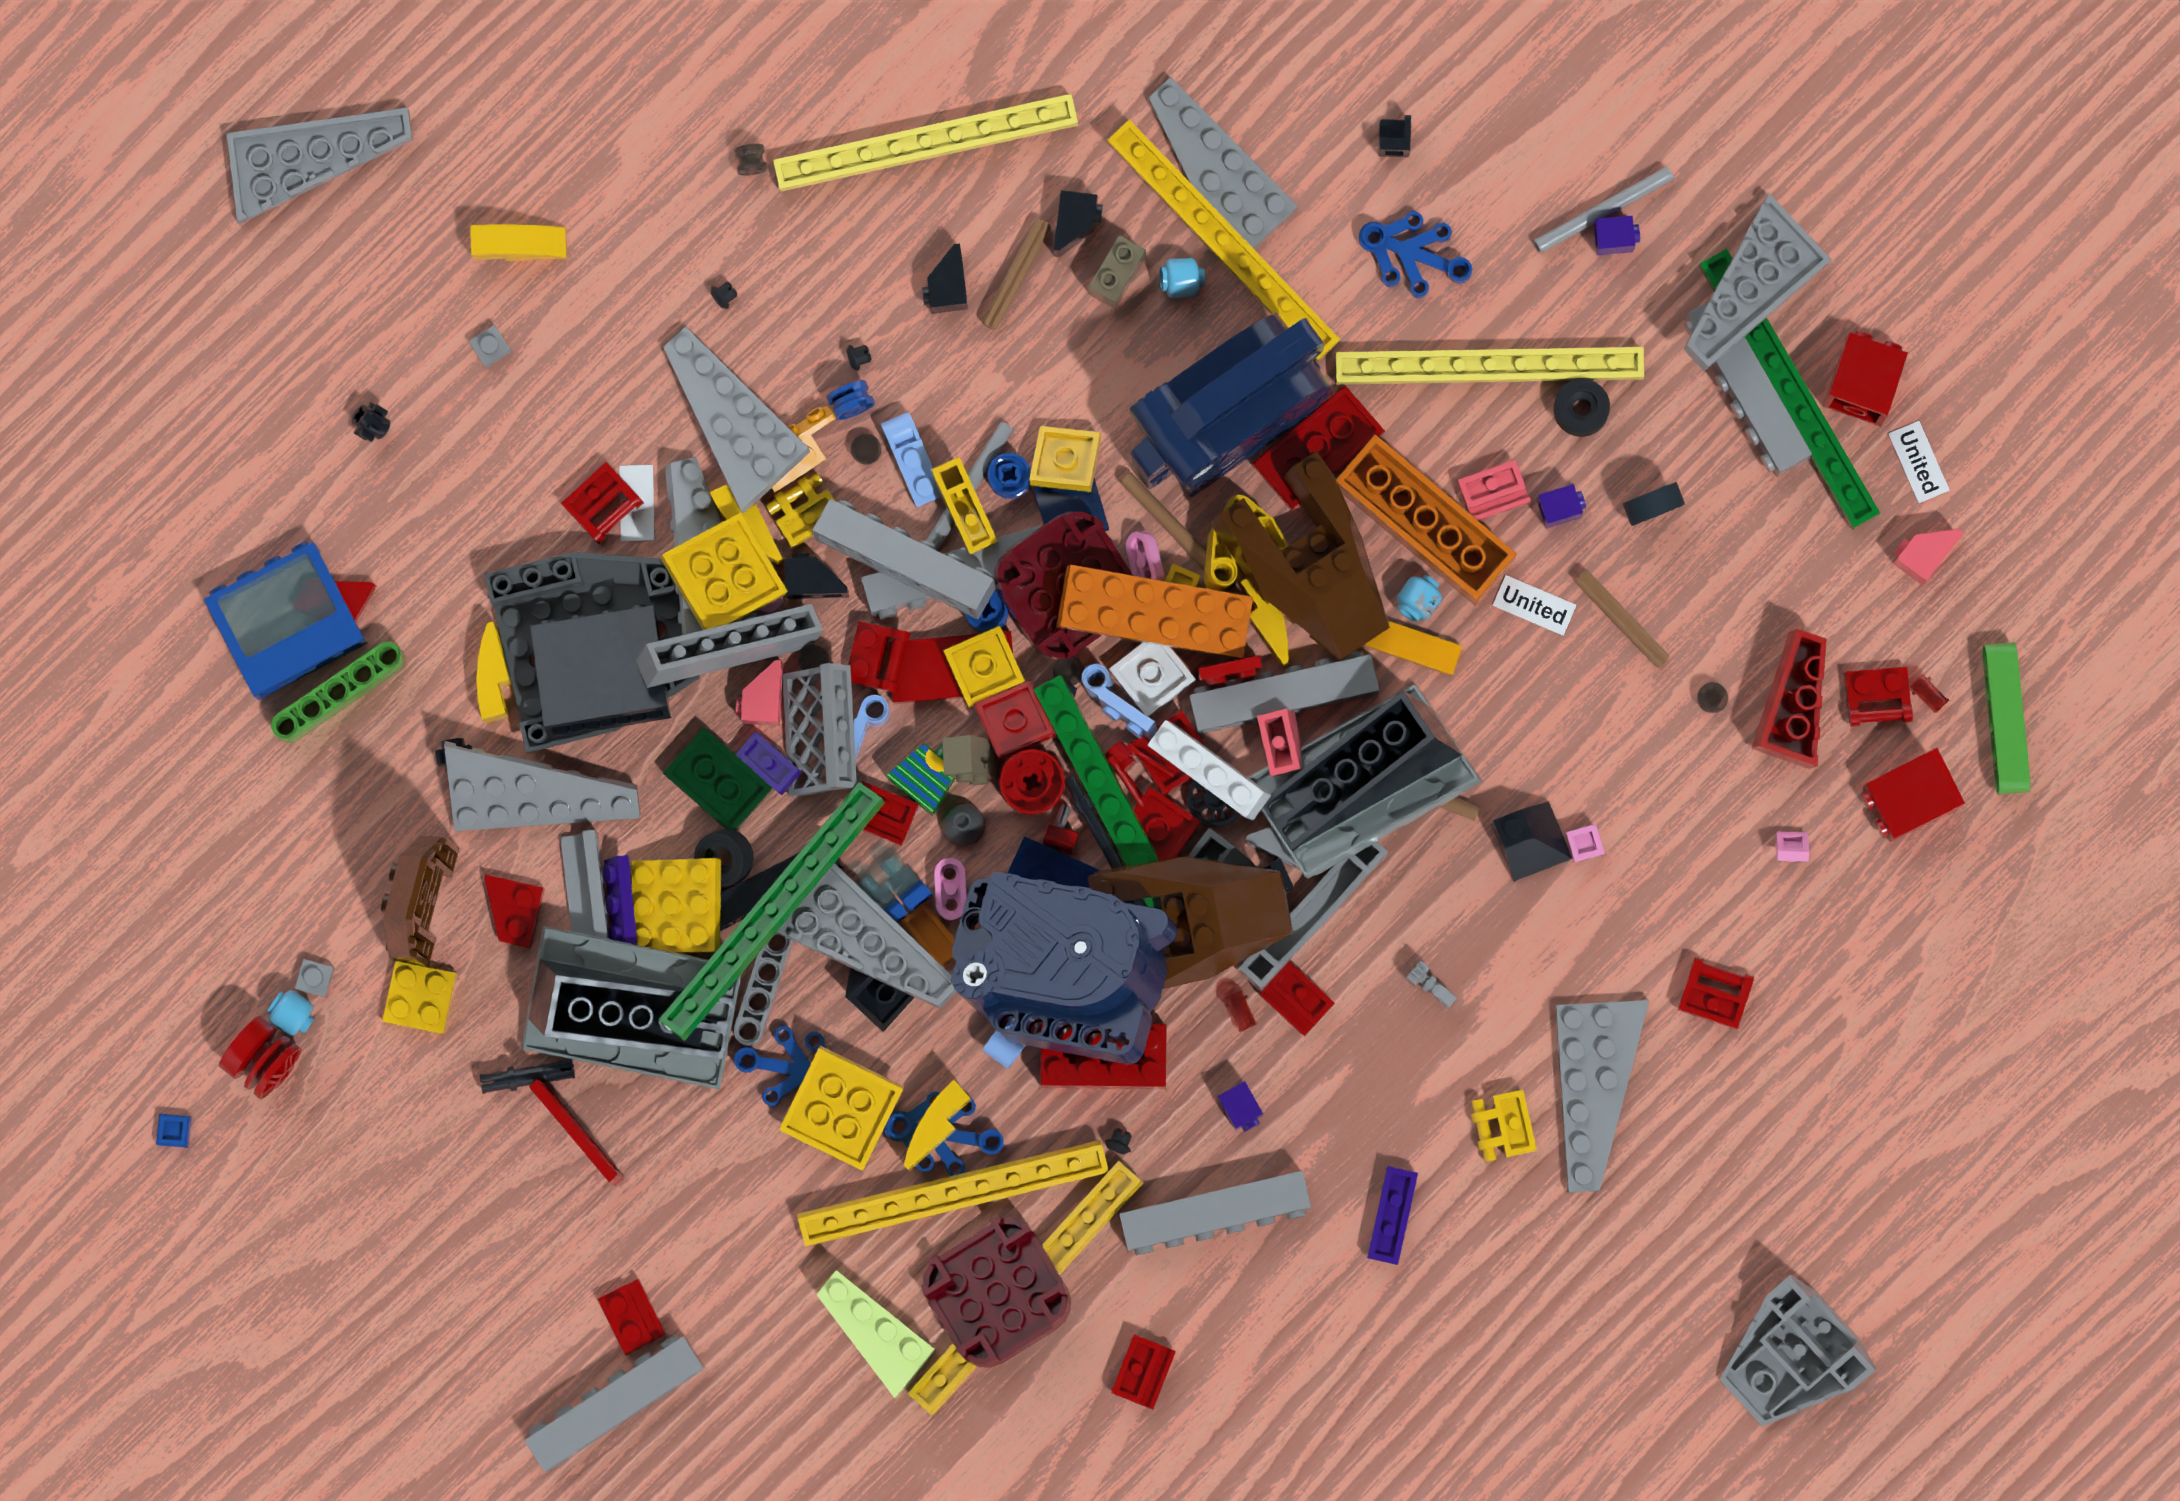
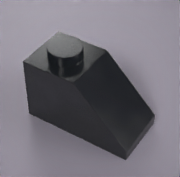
M1061 190L1053 248L1054 257H1061L1094 232L1095 222L1101 223L1103 204H1098L1097 194Z
M960 243L954 244L927 277L928 287H922L924 306L930 305L932 314L968 310Z
M793 553L792 558H785L787 599L849 598L848 587L816 557H811L810 553Z

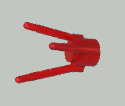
M1119 741L1104 754L1139 807H1144L1145 805L1141 799L1143 795L1127 773L1136 763L1133 758L1134 755L1169 777H1174L1173 771L1139 750L1133 742L1126 746L1122 741Z

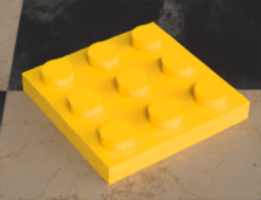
M741 512L660 556L661 561L703 630L734 623L786 595L788 592Z
M721 859L632 861V897L637 945L675 953H715L720 948Z
M819 1046L779 1131L863 1171L904 1086L829 1049Z

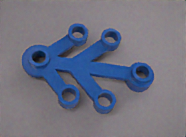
M1416 211L1409 212L1405 218L1386 226L1378 222L1365 224L1359 232V243L1364 250L1375 254L1382 270V282L1385 286L1394 287L1400 281V272L1392 266L1386 249L1399 255L1411 283L1410 292L1415 298L1425 297L1429 290V285L1426 280L1422 279L1415 261L1447 273L1449 279L1454 283L1461 284L1469 280L1472 273V265L1466 258L1456 257L1450 261L1420 249L1436 241L1439 243L1447 242L1452 233L1451 227L1448 224L1438 223L1434 229L1403 242L1392 238V236L1407 229L1412 232L1418 231L1423 224V217L1420 213ZM1410 217H1417L1420 223L1417 226H1411L1408 223V219ZM1439 228H1445L1448 235L1442 238L1437 235L1436 231ZM1376 233L1379 235L1380 240L1372 243L1369 241L1368 236ZM1456 267H1462L1465 270V274L1458 277L1454 274L1453 270ZM1393 272L1396 274L1397 279L1394 282H1389L1386 280L1385 275ZM1416 284H1423L1425 291L1417 293L1414 290V286Z
M786 1026L779 1027L775 1031L774 1037L777 1043L784 1046L795 1063L761 1057L754 1049L749 1047L741 1048L734 1057L736 1067L744 1073H751L756 1069L792 1075L776 1087L767 1088L763 1092V1101L771 1107L780 1104L782 1097L801 1085L811 1065L793 1039L794 1034L792 1030ZM782 1030H787L790 1033V1038L785 1042L780 1041L778 1038ZM811 1032L806 1036L805 1044L809 1050L817 1052L819 1046L811 1047L809 1045V1039L812 1036H818L820 1038L819 1046L826 1048L824 1038L820 1033ZM745 1055L753 1057V1064L747 1067L742 1064V1058ZM770 1091H775L778 1094V1099L774 1103H770L766 1099Z
M931 1092L924 1102L908 1113L904 1111L892 1112L884 1127L888 1138L895 1142H903L908 1149L919 1124L916 1122L924 1116L930 1107L931 1097L938 1096L940 1092ZM971 1098L972 1109L969 1112L960 1110L948 1121L953 1124L963 1116L972 1115L976 1110L974 1100ZM897 1121L905 1123L906 1127L903 1132L899 1133L894 1130V1124ZM994 1129L986 1130L982 1134L956 1130L937 1146L935 1150L946 1164L947 1173L950 1176L964 1173L965 1165L954 1156L945 1141L978 1146L984 1153L995 1155L1003 1149L1004 1139L1001 1133ZM995 1137L998 1140L997 1146L995 1148H988L986 1146L987 1138ZM930 1154L926 1156L931 1161L928 1168H921L919 1163L916 1165L917 1169L921 1172H929L933 1169L934 1159ZM953 1162L961 1164V1171L957 1174L950 1172V1165Z

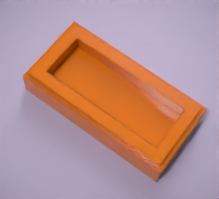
M923 902L901 920L919 945L942 967L954 959L952 947L955 938L926 902Z

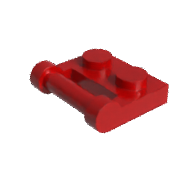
M607 462L561 502V505L598 544L605 539L604 535L634 508L638 509L644 504L641 498ZM622 492L627 499L595 527L590 520Z
M858 621L848 663L851 668V683L897 693L899 686L896 683L905 643L906 641L909 642L911 632ZM893 638L885 678L880 680L879 677L888 639Z
M1908 667L1846 671L1844 673L1850 727L1860 726V723L1894 720H1902V723L1913 722ZM1900 700V708L1859 711L1858 703Z
M1695 957L1677 1010L1737 1030L1754 977L1747 974L1741 976L1703 963L1704 960ZM1699 975L1740 988L1738 996L1697 983Z

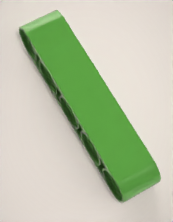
M392 642L379 644L279 712L271 722L273 734L285 743L298 741L399 672L405 664L403 651ZM389 650L396 651V661L390 665L383 664V655ZM362 668L371 669V677L366 682L357 681V673ZM338 685L345 686L346 693L344 697L339 700L332 699V689ZM311 703H319L320 711L315 717L306 716V708ZM292 720L294 722V730L288 735H282L280 732L281 724L284 721Z
M2016 643L1984 644L1982 658L1996 792L1998 795L2030 792V771Z

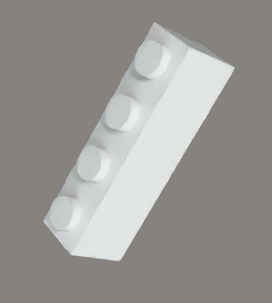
M1165 720L1148 743L1149 747L1248 819L1254 820L1271 796V794L1170 721Z

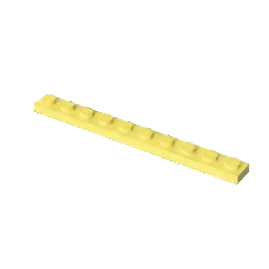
M1072 94L779 158L773 161L780 192L1070 128L1078 126V120Z
M1644 347L1336 352V385L1644 379Z

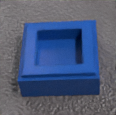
M159 1114L156 1145L189 1148L192 1117Z

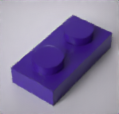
M757 731L751 735L736 753L742 761L781 795L786 792L802 773L798 767Z

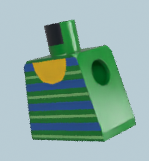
M943 742L936 751L923 743L886 775L891 783L914 802L918 803L931 816L935 815L956 777L944 775Z

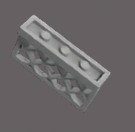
M826 663L821 664L820 667L782 674L787 758L809 777L803 788H799L798 776L788 788L789 796L796 797L838 789H854L857 785L850 665ZM821 675V691L819 692L814 684ZM795 679H799L804 685L798 696L794 693ZM809 692L816 698L810 709L803 703ZM821 706L823 708L822 723L816 717V714ZM799 709L805 715L800 726L796 724V714ZM811 722L818 729L812 740L805 734ZM823 736L825 746L824 753H822V751L817 747ZM802 740L807 748L800 757L797 754V746ZM813 753L819 759L814 770L807 765ZM825 767L827 784H824L819 778Z

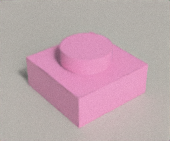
M1596 824L1565 833L1574 863L1605 854Z
M1776 832L1777 860L1808 862L1810 851L1807 832Z

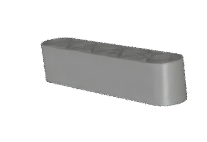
M786 937V945L782 950H771L769 940L757 955L734 1026L735 1038L746 1047L758 1045L764 1037L794 944L793 940ZM765 965L776 967V975L772 980L764 981L760 977V970ZM762 994L766 996V1006L759 1011L753 1010L750 1005L752 997ZM746 1024H754L757 1027V1034L751 1040H744L741 1037V1029Z

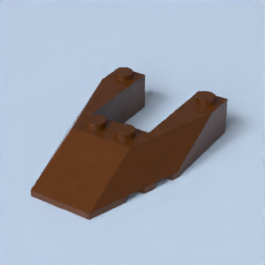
M1316 451L1294 465L1283 477L1317 527L1280 551L1244 498L1219 513L1210 524L1262 600L1267 604L1271 603L1285 614L1284 617L1287 620L1299 625L1310 634V638L1338 660H1342L1388 630L1390 626L1362 536L1334 475Z
M419 836L399 856L398 863L393 862L391 866L389 881H392L390 894H384L381 911L385 912L383 918L387 941L386 951H388V956L393 960L429 967L436 942V937L429 933L442 878L443 876L452 878L460 849L449 838L442 836Z
M1182 856L1101 870L1088 876L1090 888L1108 895L1112 894L1122 902L1160 896L1162 910L1177 927V936L1170 943L1171 953L1163 954L1166 957L1167 978H1165L1163 989L1209 979L1293 933L1281 871Z

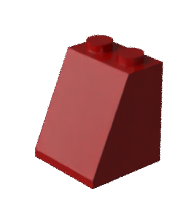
M1856 331L1854 334L1850 332L1845 340L1822 406L1881 427L1891 409L1908 352L1902 351L1903 347L1894 342L1885 341L1882 344L1874 341L1873 336L1868 333Z
M1938 748L1871 780L1863 786L1865 792L1861 793L1866 807L1869 810L1874 809L1879 819L1875 821L1880 835L1883 838L1888 837L1890 842L1957 811L1965 804Z

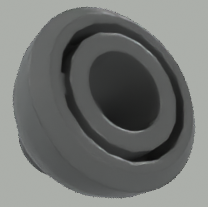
M960 803L947 810L942 820V830L945 837L951 843L957 846H970L982 837L985 830V820L978 808L970 804Z

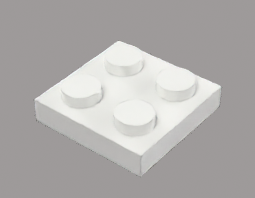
M1149 643L1140 644L1109 668L1110 673L1147 717H1150L1196 681L1170 647Z

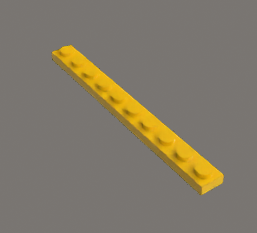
M1130 119L1107 139V143L1272 315L1278 313L1288 327L1304 318L1308 320L1324 342V350L1315 358L1317 362L1340 342V338Z
M1098 1140L799 1213L797 1217L806 1247L1105 1174L1109 1170L1102 1141Z
M1120 1161L1109 1170L1042 1244L1060 1275L1143 1184ZM952 1344L908 1394L933 1416L977 1366L966 1361L958 1353L955 1345Z

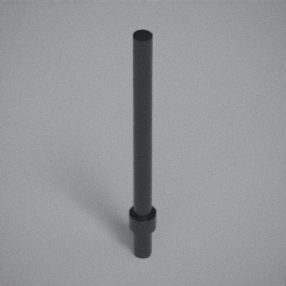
M1075 775L1065 779V785L1075 801L1073 803L1078 815L1082 814L1110 867H1124L1092 808L1095 805L1090 796L1084 794ZM1143 899L1130 901L1133 905L1147 907Z

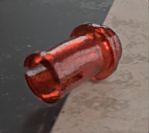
M1921 674L1909 687L1913 690V695L1917 694L1934 713H1937L1949 699L1930 682V676L1926 678L1924 674Z
M1242 990L1225 997L1227 1002L1225 1007L1229 1006L1239 1032L1257 1025L1246 1001L1248 996H1244Z

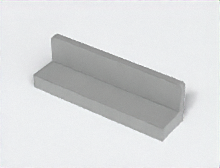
M595 830L582 831L583 834L562 837L561 847L571 931L609 939V922L605 904L606 897L598 833Z

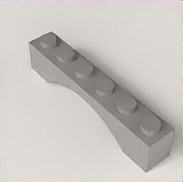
M1376 841L1357 854H1352L1335 864L1290 913L1293 933L1248 957L1238 968V972L1261 992L1384 860L1388 851Z

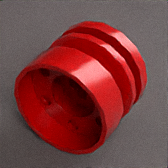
M1030 749L1020 751L1009 758L1002 768L999 784L1001 795L1008 806L1018 813L1036 815L1042 814L1055 806L1063 794L1065 780L1063 769L1054 757L1047 752ZM1032 774L1038 776L1037 782L1041 785L1039 789L1033 788L1032 791L1026 790L1027 784L1023 782L1024 777L1030 778Z
M257 1016L243 1028L229 1045L219 1061V1067L234 1079L240 1078L248 1071L249 1074L245 1080L244 1087L250 1090L256 1086L254 1095L262 1100L286 1080L292 1072L302 1049L296 1044L288 1047L290 1039L286 1036L281 1037L272 1044L271 1042L277 1029L261 1016Z

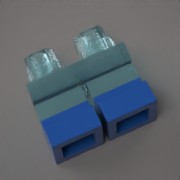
M893 856L880 866L889 878L883 885L879 886L871 875H868L857 884L897 924L908 915V912L894 897L893 892L910 912L933 896L932 892L920 881L908 865L904 867Z

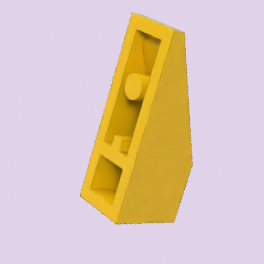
M960 457L953 458L929 469L969 554L998 542Z

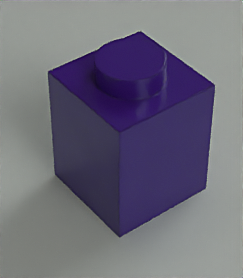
M1633 216L1595 220L1594 235L1597 256L1634 252L1636 243H1640L1639 224L1633 225Z
M1574 484L1538 494L1537 497L1545 529L1580 519L1583 515L1582 509L1586 508L1582 491L1576 492Z
M1245 1081L1218 1096V1100L1235 1131L1242 1128L1244 1132H1247L1261 1124L1258 1118L1263 1116V1112Z

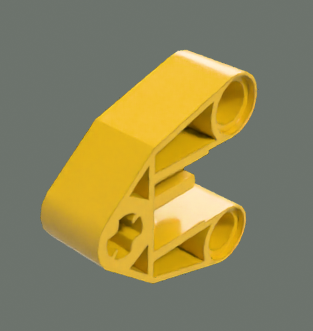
M1235 495L1222 508L1221 512L1244 498L1279 550L1281 551L1289 546L1273 517L1248 497ZM1212 527L1207 537L1204 583L1208 589L1225 592L1236 580L1237 566L1235 559ZM1220 570L1224 572L1227 576V581L1218 580L1214 571Z

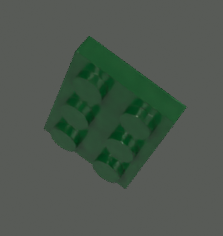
M704 727L663 772V775L721 826L735 831L741 827L774 790Z

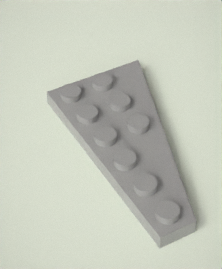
M1171 77L1149 97V102L1164 133H1166L1187 180L1253 249L1259 246L1298 209V206Z
M402 108L226 133L237 222L240 225L412 141L409 109Z
M1770 193L1765 197L1684 347L1687 354L1704 372L1832 260Z
M684 327L663 348L742 514H744L806 457L810 450L687 327Z
M696 457L672 462L665 467L668 502L672 506L673 519L670 521V530L674 532L675 546L673 548L721 523ZM675 584L676 594L679 595L680 601L678 624H682V635L702 631L703 629ZM754 611L736 622L758 617V614Z
M445 741L444 749L454 831L640 818L638 787L635 784L605 777L594 778L580 775L578 771L569 769L567 772L554 769L552 765L508 755L503 757L484 753L482 749L473 748L471 750L458 747L456 743Z
M835 863L776 932L939 1009L957 992L952 985V975Z
M1649 1000L1555 1006L1568 1193L1600 1191Z

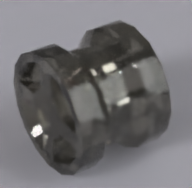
M747 144L734 149L735 157L739 159V165L737 166L738 175H756L768 170L767 163L763 161L762 156L765 153L763 144Z

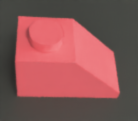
M1960 529L1915 534L1911 541L1904 538L1894 552L1898 558L1893 564L1923 586L1964 532Z
M775 660L742 690V698L737 697L736 716H741L743 724L780 726L783 663L781 660Z
M1286 708L1257 716L1270 776L1300 770L1301 738L1295 712Z

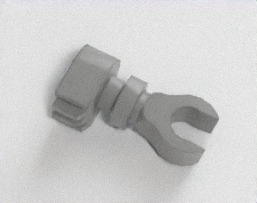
M1420 960L1405 980L1414 987L1419 982L1423 986L1421 989L1424 992L1429 991L1439 1002L1449 1008L1457 997L1436 981L1437 977L1428 975L1427 972L1430 967Z

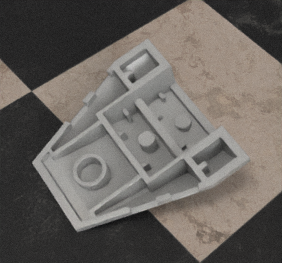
M1789 1275L1767 1294L1719 1380L1763 1427L1809 1406L1817 1405L1829 1398L1852 1391L1872 1374L1876 1367L1860 1338L1818 1292L1792 1275Z

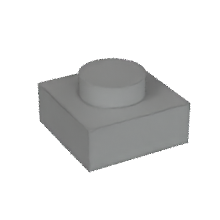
M495 325L469 341L486 369L512 353Z
M303 959L295 989L327 998L335 968Z

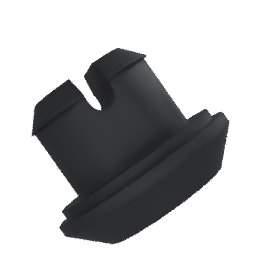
M725 282L719 288L716 286L711 287V295L721 308L728 309L729 302L737 297V291L734 288L732 289L730 282Z
M849 345L846 350L851 367L859 371L860 365L870 363L872 360L866 345L856 348Z
M1117 1128L1114 1130L1111 1139L1105 1140V1144L1108 1149L1125 1155L1131 1152L1128 1145L1132 1136L1127 1131L1121 1136L1122 1129Z

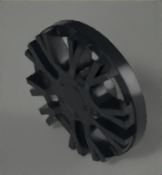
M1192 781L1187 794V803L1191 814L1200 820L1202 824L1209 827H1223L1231 824L1240 816L1239 812L1208 789L1205 790L1197 781ZM1197 789L1202 791L1204 793V797L1201 799H1193V790ZM1204 801L1206 806L1195 810L1193 805ZM1226 807L1235 812L1229 819L1223 814V809ZM1206 809L1212 812L1209 821L1200 816ZM1215 811H1220L1221 822H1215Z

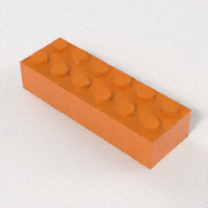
M1377 435L1372 437L1336 479L1342 494L1473 605L1480 601L1516 558L1517 553Z
M1068 565L1066 567L1056 627L1241 659L1244 656L1253 597Z

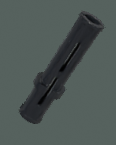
M573 1059L514 1069L512 1066L507 1067V1071L480 1074L481 1083L494 1081L491 1084L481 1085L482 1093L486 1094L487 1092L504 1089L517 1091V1087L529 1086L536 1080L546 1083L571 1078L575 1079L574 1070L561 1072L563 1069L574 1068Z

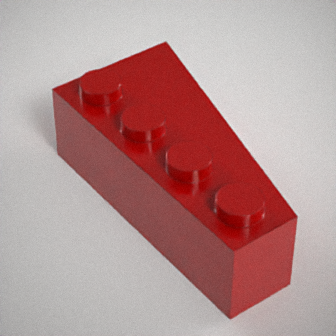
M1800 629L1789 632L1751 749L1808 769L1818 766L1819 755H1817L1818 740H1820L1819 721L1823 699L1821 693L1825 669L1826 638Z

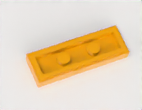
M1388 621L1390 626L1388 630L1365 644L1367 648L1449 676H1453L1463 647Z

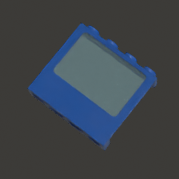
M306 541L294 546L291 549V554L283 558L276 556L267 560L264 563V568L253 572V570L246 571L236 578L237 582L227 587L225 584L217 586L209 591L210 596L204 598L249 689L257 700L368 644L320 555V549L314 542L308 544Z

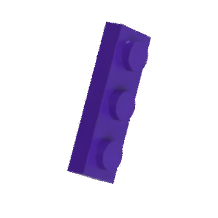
M628 855L615 856L604 860L602 871L603 880L607 885L608 896L605 904L606 910L610 915L609 939L637 945Z
M1387 1166L1367 1256L1368 1259L1398 1265L1418 1177L1417 1172Z

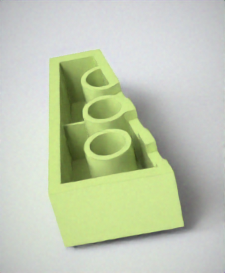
M837 1270L817 1293L818 1298L893 1397L897 1399L936 1349Z

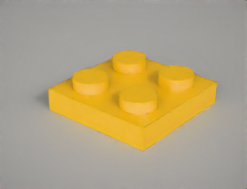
M1040 426L1029 478L1030 485L1091 492L1100 449L1101 433Z
M1001 626L943 650L968 708L973 707L974 703L1025 682Z
M395 961L382 1022L444 1035L457 973Z

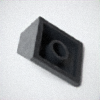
M1549 801L1520 809L1497 818L1491 823L1514 882L1572 859Z
M850 967L845 997L884 1032L915 997Z

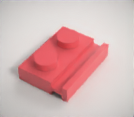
M1516 460L1457 480L1467 511L1478 521L1531 502Z

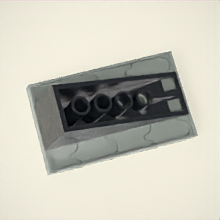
M1415 684L1301 747L1300 770L1270 776L1269 767L1267 766L1248 777L1271 794L1261 810L1307 878L1324 872L1352 854H1357L1399 827L1408 825L1437 806L1446 804L1482 782L1431 704Z
M543 926L522 1037V1049L720 1089L741 975L689 1037L683 1041L666 1028L659 1019L709 961L708 959Z

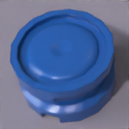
M865 380L849 383L827 395L826 398L829 405H833L835 409L833 413L836 420H845L857 416L875 405L873 397L867 393L869 387Z
M1005 453L997 456L991 462L988 468V481L996 495L1004 499H1015L1027 492L1030 486L1029 478L1031 471L1023 457L1015 453Z
M995 590L978 620L967 614L965 615L969 625L975 631L984 633L998 626L1002 628L1006 624L1008 608Z

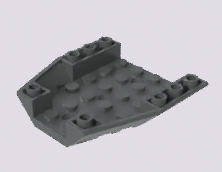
M571 552L484 574L490 601L495 610L521 720L519 724L526 753L615 732L622 728L616 727L548 739L543 724L537 671L530 664V658L534 654L531 633L532 625H538L544 620H568L574 615H597L605 610H627L632 606L643 604L647 606L653 605L657 622L664 623L667 626V633L664 637L660 638V641L682 635V624H678V612H680L679 595L676 594L675 582L659 558ZM700 675L666 683L668 698L699 680Z

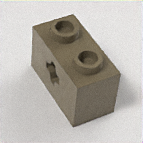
M1119 235L1088 287L1089 295L1116 310L1146 259V249Z
M973 735L942 738L944 775L956 777V782H969V785L988 784V779L999 778L998 758L989 739Z

